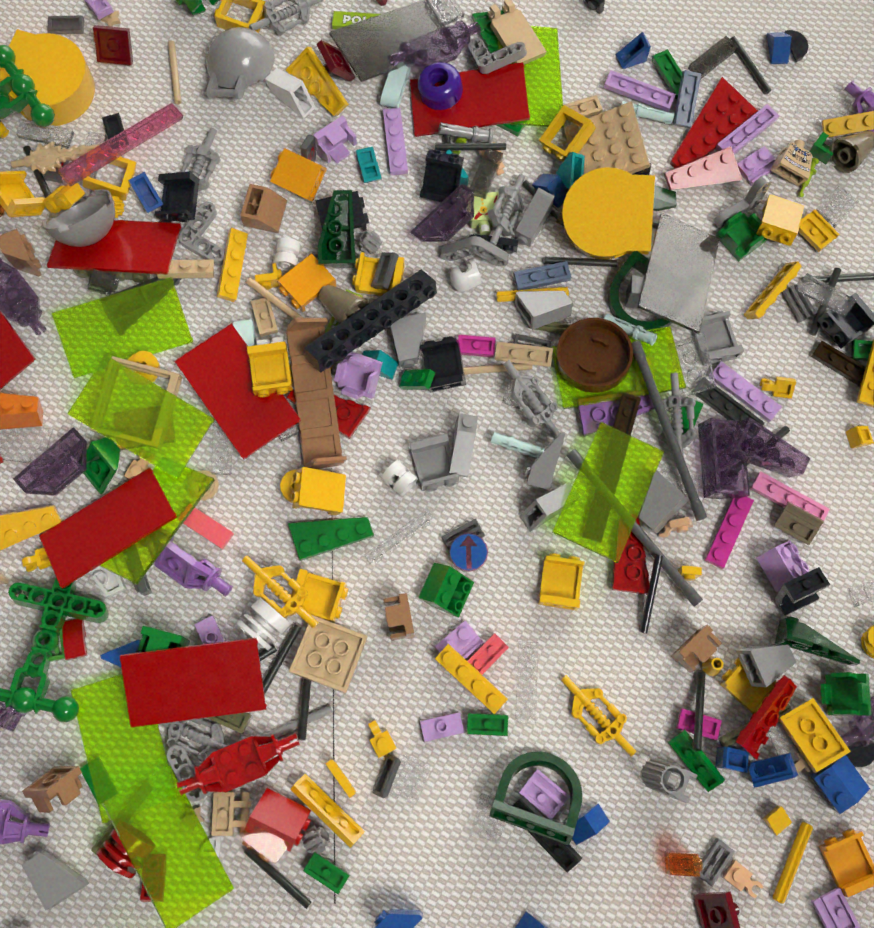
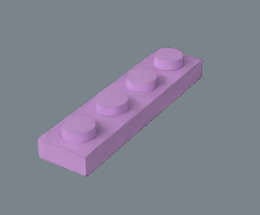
M610 70L604 84V88L666 112H669L676 95Z
M768 104L720 141L716 149L720 151L731 146L733 153L736 154L778 120L779 115Z
M383 109L390 175L408 174L401 109Z
M722 361L709 376L710 379L767 422H770L782 408V406Z

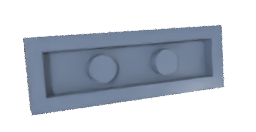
M688 70L682 71L673 125L686 128L692 127L701 73Z
M567 261L516 271L513 274L517 290L571 281L572 278Z

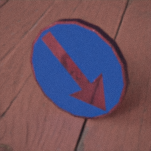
M465 533L453 540L450 545L449 555L455 567L462 571L471 572L478 570L484 565L488 556V548L485 541L478 535Z

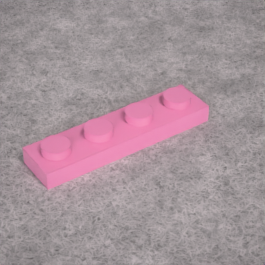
M761 471L750 488L784 508L789 501L822 520H825L830 510Z

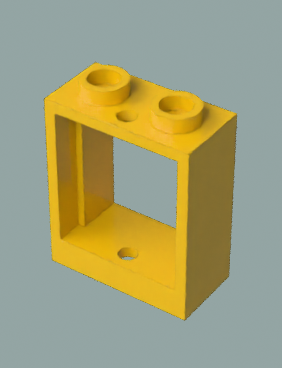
M221 0L219 8L214 13L217 27L225 30L235 27L249 28L250 24L265 18L263 5L266 1ZM232 3L254 10L248 23L226 16Z
M563 105L539 141L546 153L551 154L552 152L558 160L564 162L570 152H580L596 127L590 119ZM566 120L581 129L566 150H563L551 143V141Z
M93 148L92 153H88L85 163L88 164L87 168L81 172L80 179L83 180V187L91 190L105 189L112 196H118L119 199L126 201L131 186L128 180L134 177L137 162ZM96 159L126 169L121 187L90 177Z

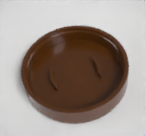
M585 318L571 324L562 333L556 352V363L562 377L571 386L592 393L608 391L619 385L627 376L633 359L632 343L626 332L614 322L603 318Z

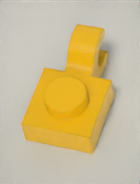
M776 377L774 382L761 378V390L772 391L773 397L792 399L796 385L795 379Z
M44 547L35 550L34 556L22 559L23 567L26 566L27 572L34 571L37 566L40 570L52 566Z
M376 720L368 724L374 735L370 742L378 758L397 749L388 730L382 733Z

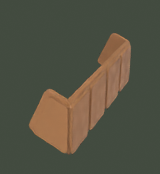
M295 318L287 326L286 336L291 362L296 412L301 419L298 427L301 437L303 465L313 469L340 466L347 460V457L342 456L331 370L328 368L320 373L307 361L304 351L305 346L325 334L324 326L328 323L327 318Z

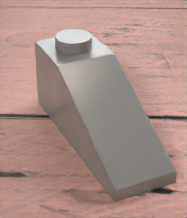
M459 413L455 421L449 474L451 475L458 473L459 476L468 477L478 416Z
M561 431L535 459L531 468L527 467L524 477L528 479L527 484L547 490L550 489L565 432Z

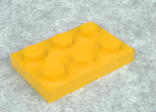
M814 698L779 718V722L814 773L851 752Z

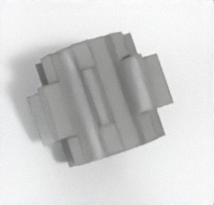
M369 230L365 231L358 240L360 249L366 254L368 252L375 254L382 244L379 235Z
M321 826L309 828L302 838L304 848H306L308 853L316 852L320 854L326 850L325 847L330 842L329 833L324 827L321 828Z

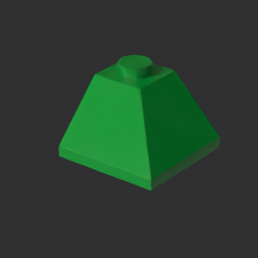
M110 436L92 441L78 464V468L99 494L104 493L119 464L121 450Z

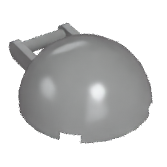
M235 27L220 33L213 40L207 54V71L210 77L206 89L207 97L226 96L242 99L247 85H252L258 80L263 82L270 74L274 65V51L270 43L261 34L249 28ZM218 85H219V86H221V87H226V88H235V90H233V89H217V88H218Z
M105 189L94 190L96 195L88 196L86 200L81 198L70 209H62L59 213L49 214L50 219L48 222L43 219L42 226L51 237L68 246L85 247L97 243L108 234L114 222L115 205L111 193Z

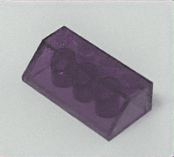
M710 418L698 424L704 498L728 499L750 496L743 421Z

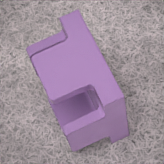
M343 115L313 135L315 136L316 153L320 158H324L327 163L331 162V158L335 163H339L350 155L348 149L343 145L348 140L353 146L357 145L356 135L348 127L347 120Z
M353 351L350 352L342 362L338 363L334 381L338 382L337 387L343 388L341 394L355 399H359L362 396L372 399L375 396L383 362Z

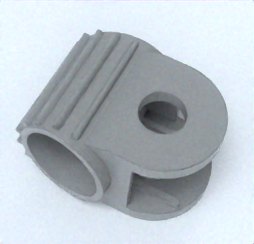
M656 758L646 761L645 765H642L643 769L640 771L642 776L640 778H642V783L645 784V787L684 803L689 802V797L684 795L689 779L695 781L697 774L680 768V766ZM671 772L681 776L680 784L675 790L666 787Z

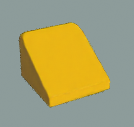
M856 426L846 431L851 448L874 444L868 426Z
M778 805L762 818L776 836L792 823L784 808Z

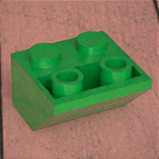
M434 562L418 598L432 607L459 618L474 581L448 565Z

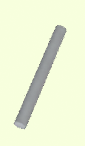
M328 705L309 714L307 724L333 713L331 706ZM300 719L263 736L271 737L270 735L274 734L276 739L299 728Z

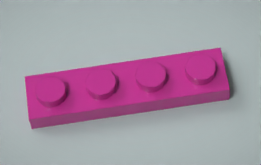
M738 492L734 493L704 561L721 569L725 567L754 502L753 499Z

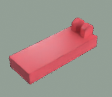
M192 505L186 507L185 512L181 514L179 519L181 523L222 550L234 535L232 531Z
M494 633L468 662L483 675L509 647Z

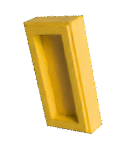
M329 760L325 763L348 797H353L357 791L335 760Z

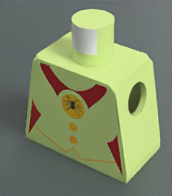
M498 192L464 195V208L470 227L472 229L479 228L480 235L491 234L490 227H493V222L488 217V211L493 209L499 196Z

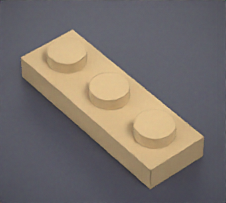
M214 259L172 260L168 275L157 274L158 279L214 278Z
M497 342L495 360L505 362L510 360L513 363L551 367L553 348Z

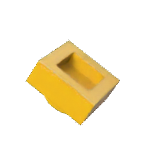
M682 565L678 568V572L686 581H695L696 578L702 575V567Z

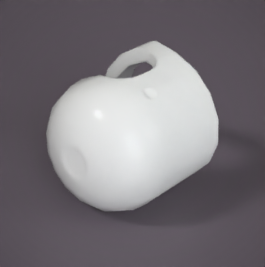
M473 258L466 261L467 270L465 272H461L458 267H455L450 273L451 283L459 292H466L482 284L476 262Z

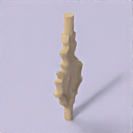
M50 142L45 146L39 143L35 151L30 150L29 156H25L24 159L11 161L12 168L31 167L32 171L38 169L44 175L48 170L55 172V168H62L60 162L65 163L66 160L76 162V157H85L88 153H92L93 148L101 150L99 144L91 146L81 145L79 147L74 145L70 149L65 147L61 149V145L54 147L55 142Z

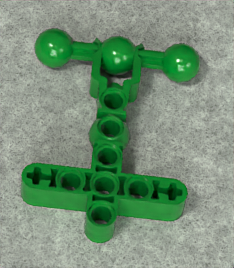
M0 45V68H5L10 77H6L0 82V119L6 118L13 112L20 113L29 104L32 108L31 119L37 126L47 127L51 125L55 117L53 109L39 101L36 96L38 91L35 90L33 79L29 75L24 74L23 69H18L15 65L16 56L14 51L7 45ZM12 90L18 97L10 102L8 94Z
M57 577L52 589L24 583H14L10 586L8 593L15 604L44 612L41 618L42 625H39L40 630L33 636L32 651L27 656L23 667L15 671L10 690L0 688V701L5 702L6 708L12 705L13 709L19 713H29L32 710L35 714L40 710L51 712L53 717L59 722H70L77 716L79 705L75 698L63 696L56 701L44 698L50 684V679L47 676L50 666L49 657H52L53 654L51 652L59 644V631L63 628L67 616L94 623H103L107 620L109 612L102 601L74 595L76 591L75 581L63 589L59 586ZM44 596L43 600L35 602L36 597ZM64 600L61 606H54L56 601ZM83 604V608L81 610H74L76 605ZM57 619L54 625H48L49 620ZM49 637V643L42 645L41 641L44 638ZM37 657H44L40 664H34ZM25 677L41 678L37 692L30 687H21Z

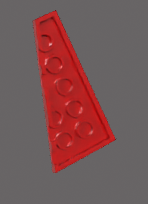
M722 77L672 158L670 165L676 169L709 155L716 149L720 141L757 113L758 110Z

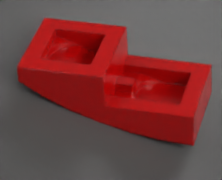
M74 619L65 621L62 628L65 660L88 656L85 643L84 620Z

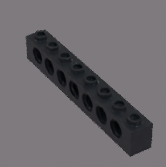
M422 269L305 346L304 351L307 361L320 373L330 368L334 363L345 358L350 352L361 347L362 344L374 338L384 329L389 328L393 323L405 317L406 314L418 308L422 303L433 298L437 294L436 281Z

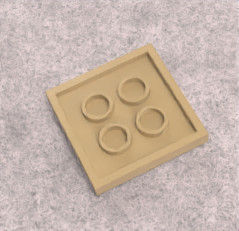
M312 615L318 622V625L312 628L308 624L289 673L346 694L368 636Z

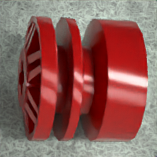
M119 821L110 833L116 842L105 840L103 842L105 848H99L96 854L109 869L131 879L136 874L135 869H140L141 863L136 856L147 859L155 848V844L138 829L123 821Z

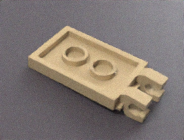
M504 0L505 5L502 6V10L505 14L501 15L500 9L496 4L489 7L490 11L487 14L492 21L490 27L503 48L516 42H523L525 44L526 56L513 62V64L520 62L527 64L545 56L547 51L521 10L515 9V4L512 0Z

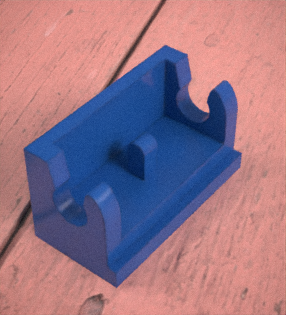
M791 753L751 762L748 767L754 788L798 776Z

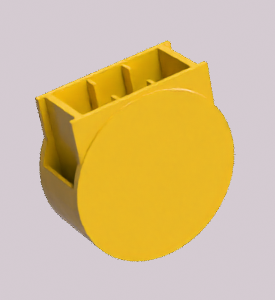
M17 29L9 47L15 53V65L17 68L23 69L24 74L29 75L33 79L35 90L38 91L36 96L39 101L53 109L55 117L53 123L49 126L64 125L79 118L92 103L95 94V82L78 46L61 35L51 33L32 34ZM0 68L1 82L6 77H10L5 68ZM12 90L8 94L10 102L18 97ZM28 104L20 113L27 120L33 122L30 116L32 108Z
M605 167L589 171L578 178L566 194L562 211L564 230L571 244L582 254L594 259H615L625 254H632L633 251H638L642 255H649L652 239L655 175H632L622 169Z

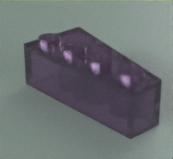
M751 417L737 421L722 453L789 478L803 475L811 459Z

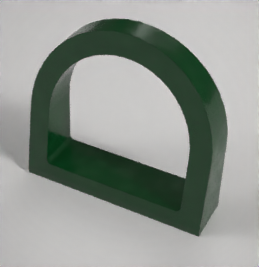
M633 251L612 281L608 293V304L614 317L635 326L640 325L646 331L657 333L666 329L675 321L691 300L695 290L640 252ZM633 269L638 270L653 281L673 286V294H676L679 300L664 317L655 321H640L629 316L622 308L619 301V287Z
M546 752L522 754L512 760L505 768L489 817L569 845L574 835L582 804L583 794L580 780L572 767L558 756ZM531 766H542L555 771L562 777L570 794V807L565 825L504 803L509 783L519 771Z

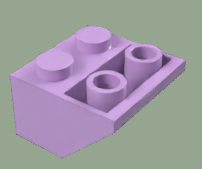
M791 541L776 546L756 558L776 592L780 591L784 583L809 572L807 563L801 559L798 554V548Z

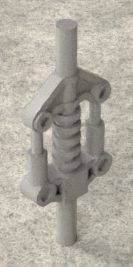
M268 0L263 5L265 18L250 24L249 29L255 31L269 25L281 36L285 31L294 28L297 24H307L311 6L324 0H289L294 4L277 12L274 8L287 0ZM300 13V19L294 22L290 21L286 24L281 22L287 17Z
M210 128L203 145H188L186 147L187 154L183 161V167L179 171L185 172L192 157H197L191 172L199 178L205 162L210 161L205 178L199 181L198 191L209 187V177L213 173L216 164L221 161L219 154L210 148L217 133V130L214 128Z
M522 174L518 175L514 186H502L499 188L500 196L496 200L493 209L488 211V217L492 220V226L495 228L490 243L495 246L501 233L505 236L515 234L518 215L525 210L520 194V188L525 179V176ZM504 196H506V202L502 208V211L500 212V207L503 203L502 199ZM513 208H514V211H515L514 217H512L511 220H510V222H509V221H508V220H509V217H510V215H511V213H512V210H513Z
M508 360L503 365L514 379L510 395L511 399L518 401L523 408L522 411L528 418V425L530 427L545 424L553 437L556 438L560 432L551 421V418L554 417V412L558 409L557 404L551 402L545 392H542L538 386V378L519 375L513 364ZM529 387H534L537 390L540 399L545 404V408L543 405H540L541 402L537 400L538 398L534 396V392H531L532 389ZM522 395L526 396L525 399L529 401V405H532L531 408L535 409L534 412H537V415L534 416L529 407L524 404L521 399Z
M671 373L672 396L667 397L662 402L666 412L667 409L673 408L671 410V413H673L672 423H674L672 428H674L673 431L683 454V448H686L697 437V431L694 430L693 425L696 401L693 398H687L679 394L678 373ZM680 407L687 408V419L689 420V430L684 435H682L684 432L682 430L683 424H681L683 419H681L682 409ZM662 429L660 439L668 445V442Z
M204 718L189 721L211 728V738L209 735L205 736L203 732L200 733V731H195L194 728L190 729L189 726H186L188 720L160 724L169 728L168 747L181 745L187 753L198 756L200 761H204L212 752L228 745L225 744L221 724H212L203 720ZM180 736H187V739H192L194 742L197 741L199 744L202 743L203 746L207 745V748L201 752L190 748L191 746L180 742Z

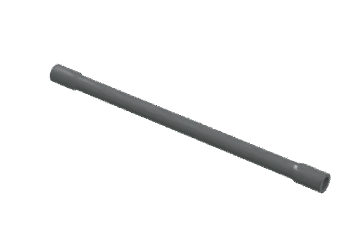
M640 340L632 342L633 356L638 363L690 500V506L696 521L706 519L707 514L697 494L647 363Z
M576 449L568 453L567 457L582 472L655 559V554L663 556L661 567L680 588L693 607L703 600L702 597L688 584L588 466Z

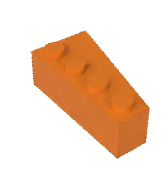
M0 393V430L43 426L44 411L38 397Z

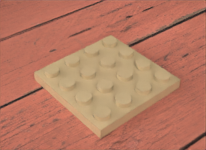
M632 101L588 118L593 122L596 129L578 153L585 155L584 174L605 167L618 168L633 174L651 167ZM575 124L564 127L568 145L581 129Z

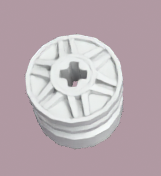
M259 597L251 606L256 614L254 618L245 613L243 616L250 622L246 625L239 620L237 624L243 634L248 638H257L258 646L269 651L271 646L265 642L266 639L269 637L276 643L277 640L272 632L275 630L283 635L291 624Z

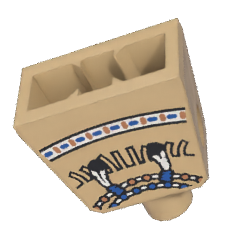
M795 140L794 143H789L784 147L770 171L797 186L808 180L810 177L812 154L804 149L805 142Z

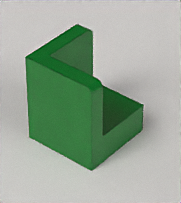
M822 132L809 152H811L814 158H817L826 165L833 152L829 150L830 146L825 144L829 135Z

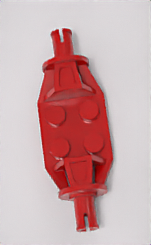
M296 733L280 740L275 739L274 734H271V737L250 736L212 752L199 767H194L195 773L193 777L177 782L178 788L187 785L186 788L179 790L180 795L182 796L197 788L202 789L204 795L207 792H228L266 776L279 761H283L282 755L284 751L300 746L298 740L290 743V741L297 738Z

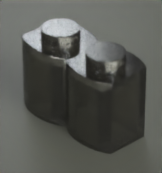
M93 269L90 273L87 291L111 295V293H115V290H117L119 279L116 278L114 273Z

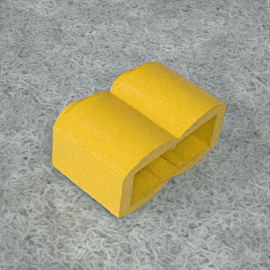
M69 182L66 186L56 188L43 200V203L51 213H59L62 209H70L85 195V192L77 182Z

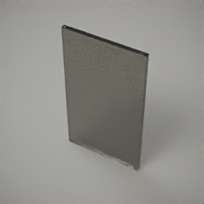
M427 0L386 12L329 33L361 82L458 47L457 42Z
M661 213L637 308L699 334L720 238Z

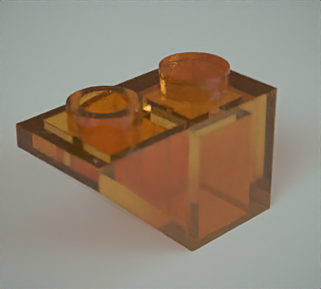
M256 828L252 834L247 831H242L240 834L243 840L242 844L249 850L254 848L260 852L258 856L267 863L272 861L276 864L289 845L288 842L261 828Z
M690 851L664 852L666 874L700 877L703 864L698 853Z

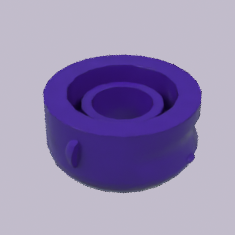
M445 62L430 64L421 72L418 79V90L421 100L426 106L434 110L448 109L455 105L462 96L463 85L461 76L451 64ZM440 81L446 82V83H445L444 85H442V86H439V87L434 86V84L437 83V82H440Z

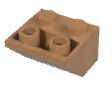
M249 184L240 215L243 226L279 233L287 199L268 187Z
M18 229L0 235V249L15 269L38 277L42 276L40 268H42L41 263L37 257L35 258V249L25 234L21 235Z

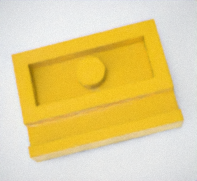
M815 209L801 219L798 230L818 252L840 235Z

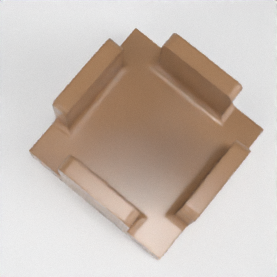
M407 593L383 599L385 606L400 603L399 605L385 608L389 631L405 630V632L391 634V641L415 638Z
M707 624L699 628L671 657L676 662L679 661L691 673L697 669L695 666L700 662L704 663L722 643L712 633L713 629Z
M54 766L22 790L25 798L33 800L38 812L50 813L54 810L50 800L55 796H58L62 805H67L81 794L79 789L82 788V784L78 776L82 772L79 766Z

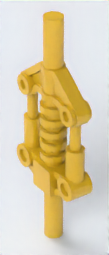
M249 556L243 558L242 562L256 574L253 594L256 597H261L285 619L297 613L312 628L318 625V622L302 608L305 598L308 596V591L306 588L301 587L293 578L291 579L285 574L284 568L281 565L260 568ZM282 576L297 593L292 597L273 578ZM266 585L273 593L275 592L276 596H279L280 600H283L284 607L280 608L264 594Z
M565 675L561 681L575 695L573 697L572 717L579 719L584 724L585 729L592 735L596 744L600 745L615 739L628 755L632 757L637 751L620 734L624 723L627 721L626 715L621 714L612 703L610 704L605 699L600 688L580 690ZM592 699H600L607 706V710L615 717L612 723H610L609 719H606L607 716L603 715L601 710H598L597 706H594L595 703L591 702ZM584 706L585 710L594 716V720L596 719L597 723H600L601 727L605 728L603 732L599 733L591 723L589 724L582 717Z

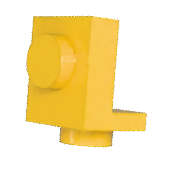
M272 263L273 273L255 275V281L267 290L279 287L278 279L282 277V271L277 268L276 263Z

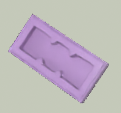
M85 0L99 20L114 12L107 0Z
M214 616L194 624L203 644L225 642Z
M460 712L420 721L424 742L464 733Z

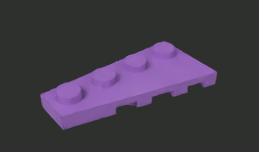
M648 390L627 393L641 397L636 416L655 409ZM622 393L577 400L583 437L613 426Z

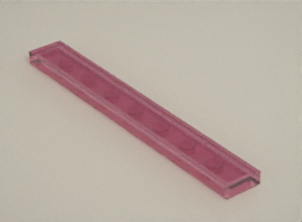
M170 103L58 169V174L71 187L183 119L184 115L173 103Z

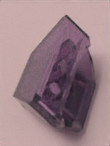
M461 184L412 229L410 234L421 242L449 241L474 217V191Z
M73 427L16 475L13 480L26 494L57 496L87 470V441Z

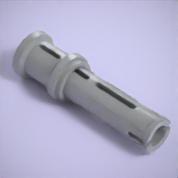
M440 122L438 128L440 130L438 134L467 138L472 142L491 143L493 138V129L490 128L485 130L478 128V126L469 128Z

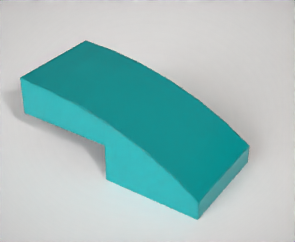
M373 146L356 150L364 183L382 180Z

